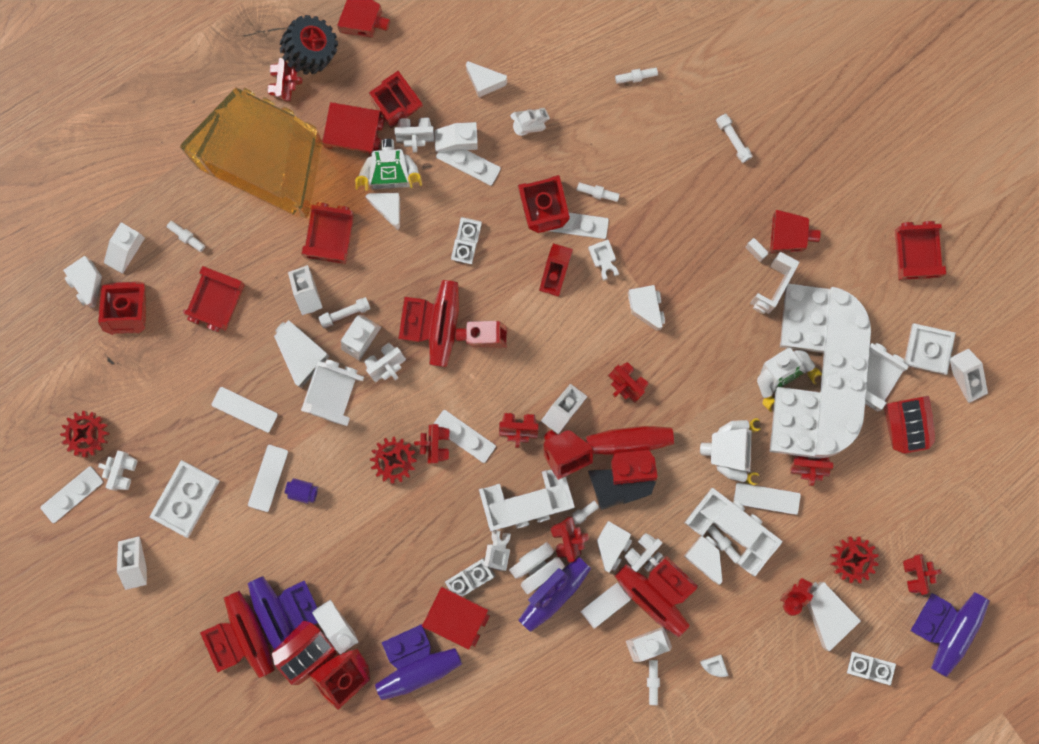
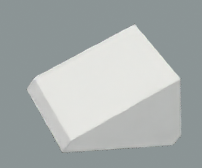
M467 61L466 70L478 97L506 86V75Z
M368 193L365 196L367 201L398 230L400 228L399 193Z

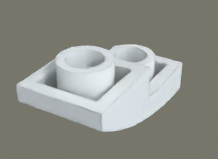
M461 217L451 260L472 264L482 221Z
M483 558L448 579L445 583L450 591L463 597L494 578L495 574L491 568L483 566L485 560Z
M616 583L585 607L581 613L595 629L631 599L621 586Z
M852 652L847 673L891 685L896 664Z

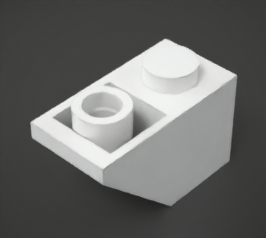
M83 256L63 271L67 275L65 280L71 288L75 287L79 294L76 296L81 304L93 308L97 303L102 276L88 257Z
M654 285L630 289L628 291V298L632 315L656 331L661 330L662 324H665V317L663 311H659L658 303H661L659 290L655 291Z
M609 521L597 539L604 570L610 572L611 569L616 570L621 561L618 558L621 551L626 552L632 542L629 539L630 533Z

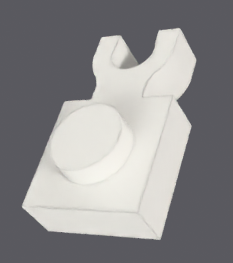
M609 240L588 247L595 268L600 266L602 268L601 276L603 281L607 280V270L613 271L614 277L619 275L617 268L611 263L616 261Z
M494 530L492 531L493 545H487L483 566L506 571L510 549H506V544L509 542L511 534L503 533L500 540L501 531Z

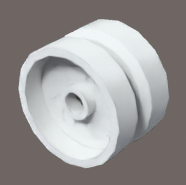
M548 542L538 549L534 548L519 559V563L509 569L515 579L521 578L526 573L530 575L521 583V587L526 594L542 585L558 568L562 570L565 567L560 558H554L546 564L544 560L551 556L554 551Z

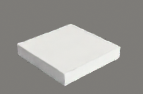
M913 323L904 363L912 368L947 375L956 333Z

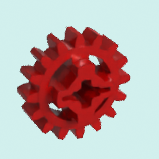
M85 410L82 411L81 416L75 412L74 419L67 417L66 419L69 424L62 425V428L66 429L64 433H60V436L66 438L62 445H69L67 451H74V456L79 457L81 452L83 458H88V453L96 456L95 450L103 451L104 449L101 444H108V441L104 439V436L110 435L109 432L104 431L108 424H101L103 418L101 416L95 418L96 413L91 412L89 416ZM83 420H90L85 425L79 423ZM83 430L87 431V438H83ZM84 444H88V445L91 446V447H89V448H84V449L79 448L80 446H83Z
M392 437V442L384 438L385 444L377 443L379 449L371 451L375 454V457L370 458V461L375 462L371 469L378 470L375 475L376 477L383 475V482L390 478L391 484L395 483V479L402 483L403 476L410 478L409 470L415 471L412 463H417V459L412 458V456L416 452L409 451L412 445L410 443L404 445L403 438L399 442H397L396 437ZM395 446L390 452L386 453L383 451L387 447ZM403 449L407 454L408 462L402 458ZM394 455H397L396 459L403 464L394 463L390 466L391 462L385 456L394 457ZM379 458L384 460V471L380 467ZM404 469L401 473L392 475L394 470Z
M852 536L847 537V542L843 539L839 540L841 546L833 547L837 551L836 554H830L832 558H835V561L831 562L830 565L837 567L834 570V574L841 573V580L848 577V583H853L854 579L857 583H862V577L865 580H869L868 573L875 574L876 572L872 568L873 566H879V563L874 562V558L879 557V555L872 553L875 546L868 547L869 540L861 542V537L856 536L855 541H853ZM856 545L863 548L866 554H863L860 551H858V547H856ZM846 548V551H847V552H846L845 556H844L843 558H841V554H842V552L844 551V549ZM853 555L854 557L863 558L855 563L846 562L852 559ZM865 562H868L866 569L863 571V565ZM842 566L850 568L852 574L846 572Z

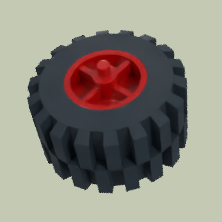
M305 15L304 18L302 16L297 17L296 20L290 23L280 40V53H284L282 56L283 60H287L289 62L287 65L290 68L292 66L296 68L295 71L298 73L300 70L306 75L309 72L312 75L318 71L321 72L337 52L338 41L335 40L337 38L336 33H332L333 28L331 25L327 26L326 21L318 20L319 17L317 16L313 18L310 15Z

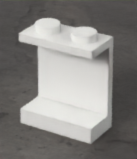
M782 252L776 256L770 267L785 276L772 300L759 293L752 299L750 304L754 306V310L761 314H765V312L769 314L776 307L800 263L799 261Z
M871 343L869 348L865 404L878 412L883 409L890 391L902 372L907 370L909 366L904 363L905 360L895 354L892 356L887 353V349L878 343H875V345Z
M326 360V363L318 362L301 411L347 426L350 418L343 416L354 382L355 380L363 381L364 377L357 375V370L353 368H339V363L331 360Z

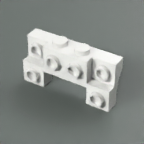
M552 470L542 471L545 489L504 500L500 484L479 489L490 532L516 525L517 529L529 525L528 521L537 519L538 523L550 520L549 515L575 508L566 476L558 480Z
M711 488L684 523L700 536L705 534L712 523L746 548L736 563L752 576H756L783 541L761 525L763 521L757 516L746 514L744 512L745 508L737 501L732 503L714 488Z

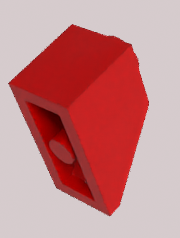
M555 243L552 244L539 291L560 296L573 249Z

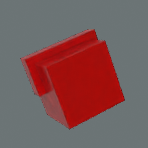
M399 70L384 79L379 86L369 92L371 102L377 110H380L382 117L390 128L397 125L399 119H406L423 107L422 102Z

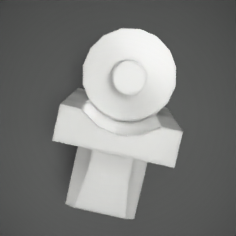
M545 108L519 111L510 115L515 120L513 129L520 136L531 132L543 131L546 129L544 123L550 119Z
M420 118L419 127H411L410 119H399L398 126L395 128L396 143L404 142V147H412L413 153H417V146H425V142H434V130L429 118Z
M388 343L381 349L385 355L378 361L373 355L364 361L367 366L366 371L375 383L381 378L386 380L390 376L397 380L398 376L395 373L402 368L400 364L406 360L398 347L395 348Z
M117 451L115 458L108 457L106 465L99 463L98 467L104 469L102 478L108 479L106 488L116 491L117 489L129 490L131 479L122 477L124 468L134 471L138 460L128 456L129 453Z
M645 533L638 541L646 549L640 556L631 548L624 556L635 572L647 560L649 562L644 569L649 572L663 557L659 552L654 557H651L662 542L658 538L654 539Z

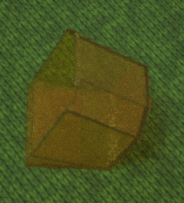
M235 87L183 141L179 148L197 169L292 215L296 211L300 212V216L307 219L322 148V140L316 130L317 128L296 117L292 110L286 107L280 109L274 106L275 103L265 97L262 100L255 97V93L247 88L241 90Z

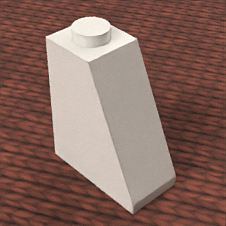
M288 320L277 327L275 331L277 334L274 337L295 384L302 388L313 376L317 363L325 362L330 356Z
M814 582L809 592L814 596L807 606L822 647L826 651H830L860 620L824 582H819L818 584Z

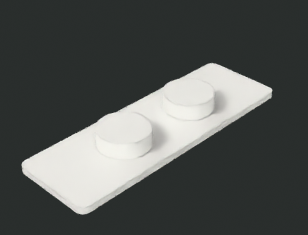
M468 150L439 151L436 155L437 159L490 186L494 183L501 169L499 166Z
M569 213L570 219L564 227L550 230L551 232L605 239L609 219Z
M223 387L219 388L212 402L213 407L267 433L270 432L278 416L277 413Z
M443 410L434 422V424H439V427L449 428V439L482 463L486 462L496 448L492 442L446 410Z
M272 445L267 446L248 502L249 507L265 512L269 511L288 454L287 450Z
M89 466L41 506V510L52 523H55L103 483V480Z
M737 483L734 501H737L742 506L798 514L801 495L796 492Z

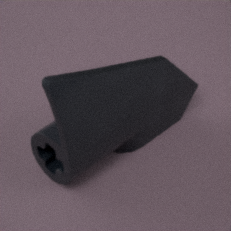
M612 469L588 471L600 510L650 496L656 484V481L653 480L614 485Z

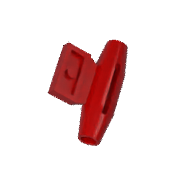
M441 280L434 305L426 299L404 296L398 339L422 342L429 339V365L447 367L455 341L459 313V283Z
M629 427L611 429L586 436V443L593 448V454L614 455L611 461L614 485L657 480L655 457L650 451L674 445V434L672 427Z
M665 556L651 570L649 578H646L638 571L635 572L627 564L616 573L614 577L629 597L657 624L676 637H680L689 628L690 624L675 604L683 603L698 588V585L670 558Z
M240 590L223 597L230 623H219L200 632L217 673L238 664L244 656L258 678L274 672L275 668L268 642L254 611Z

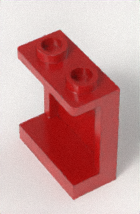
M330 102L322 144L327 149L338 147L366 152L372 156V152L379 151L380 148L378 134L379 130H383L384 118H382L380 110Z
M317 202L316 205L310 204L311 214L306 243L302 247V256L308 259L346 264L355 216L353 211L349 207L342 205L333 208L323 202Z
M935 221L922 222V225H914V222H905L895 229L899 280L942 278L946 275V266H942L939 233L940 229H942V224H935Z
M202 266L199 272L201 278L187 310L184 309L183 314L188 317L187 321L199 325L200 322L208 324L206 328L212 331H226L245 284L238 279Z
M441 586L422 627L469 650L471 646L476 647L481 636L477 634L480 626L485 627L491 615L487 614L489 609Z

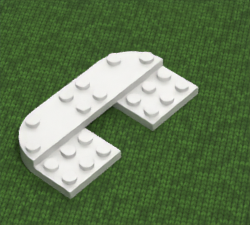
M788 284L786 286L780 347L824 353L821 391L812 392L782 387L776 388L770 452L811 458L830 457L847 448L856 439L861 430L864 418L871 326L863 305L857 298L842 289L835 287L825 289Z

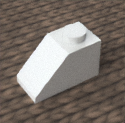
M476 122L455 123L436 129V152L477 150Z
M120 223L109 241L104 263L123 274L145 237L125 224Z
M307 265L288 272L293 295L301 314L313 313L321 309V300L309 266Z
M969 349L950 358L952 373L969 403L988 394L983 364Z
M570 384L541 421L559 434L587 396Z
M700 536L683 557L713 582L720 585L722 583L720 553L715 547L717 543L709 536L706 538Z
M140 537L118 541L117 573L125 590L147 585V567Z
M331 599L312 612L339 654H342L358 643L355 632Z

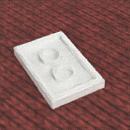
M181 460L149 518L189 538L220 480Z

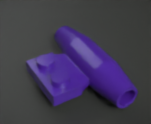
M580 557L562 570L558 568L528 599L530 603L518 619L519 622L530 632L543 624L577 591L591 568Z
M264 576L247 583L254 610L274 649L302 621L311 622L313 625L318 623L312 613L317 609V606L305 580L285 589L279 598Z
M974 592L957 612L951 603L931 593L910 630L928 642L940 643L931 669L945 677L952 672L962 660L978 633L990 600Z
M421 624L381 642L389 662L397 670L376 683L375 687L382 701L409 694L441 679L462 665V660L456 648L430 654L431 644Z

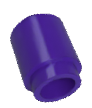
M295 478L291 482H287L285 487V494H288L287 499L305 504L309 502L314 503L316 500L318 486H314V483Z

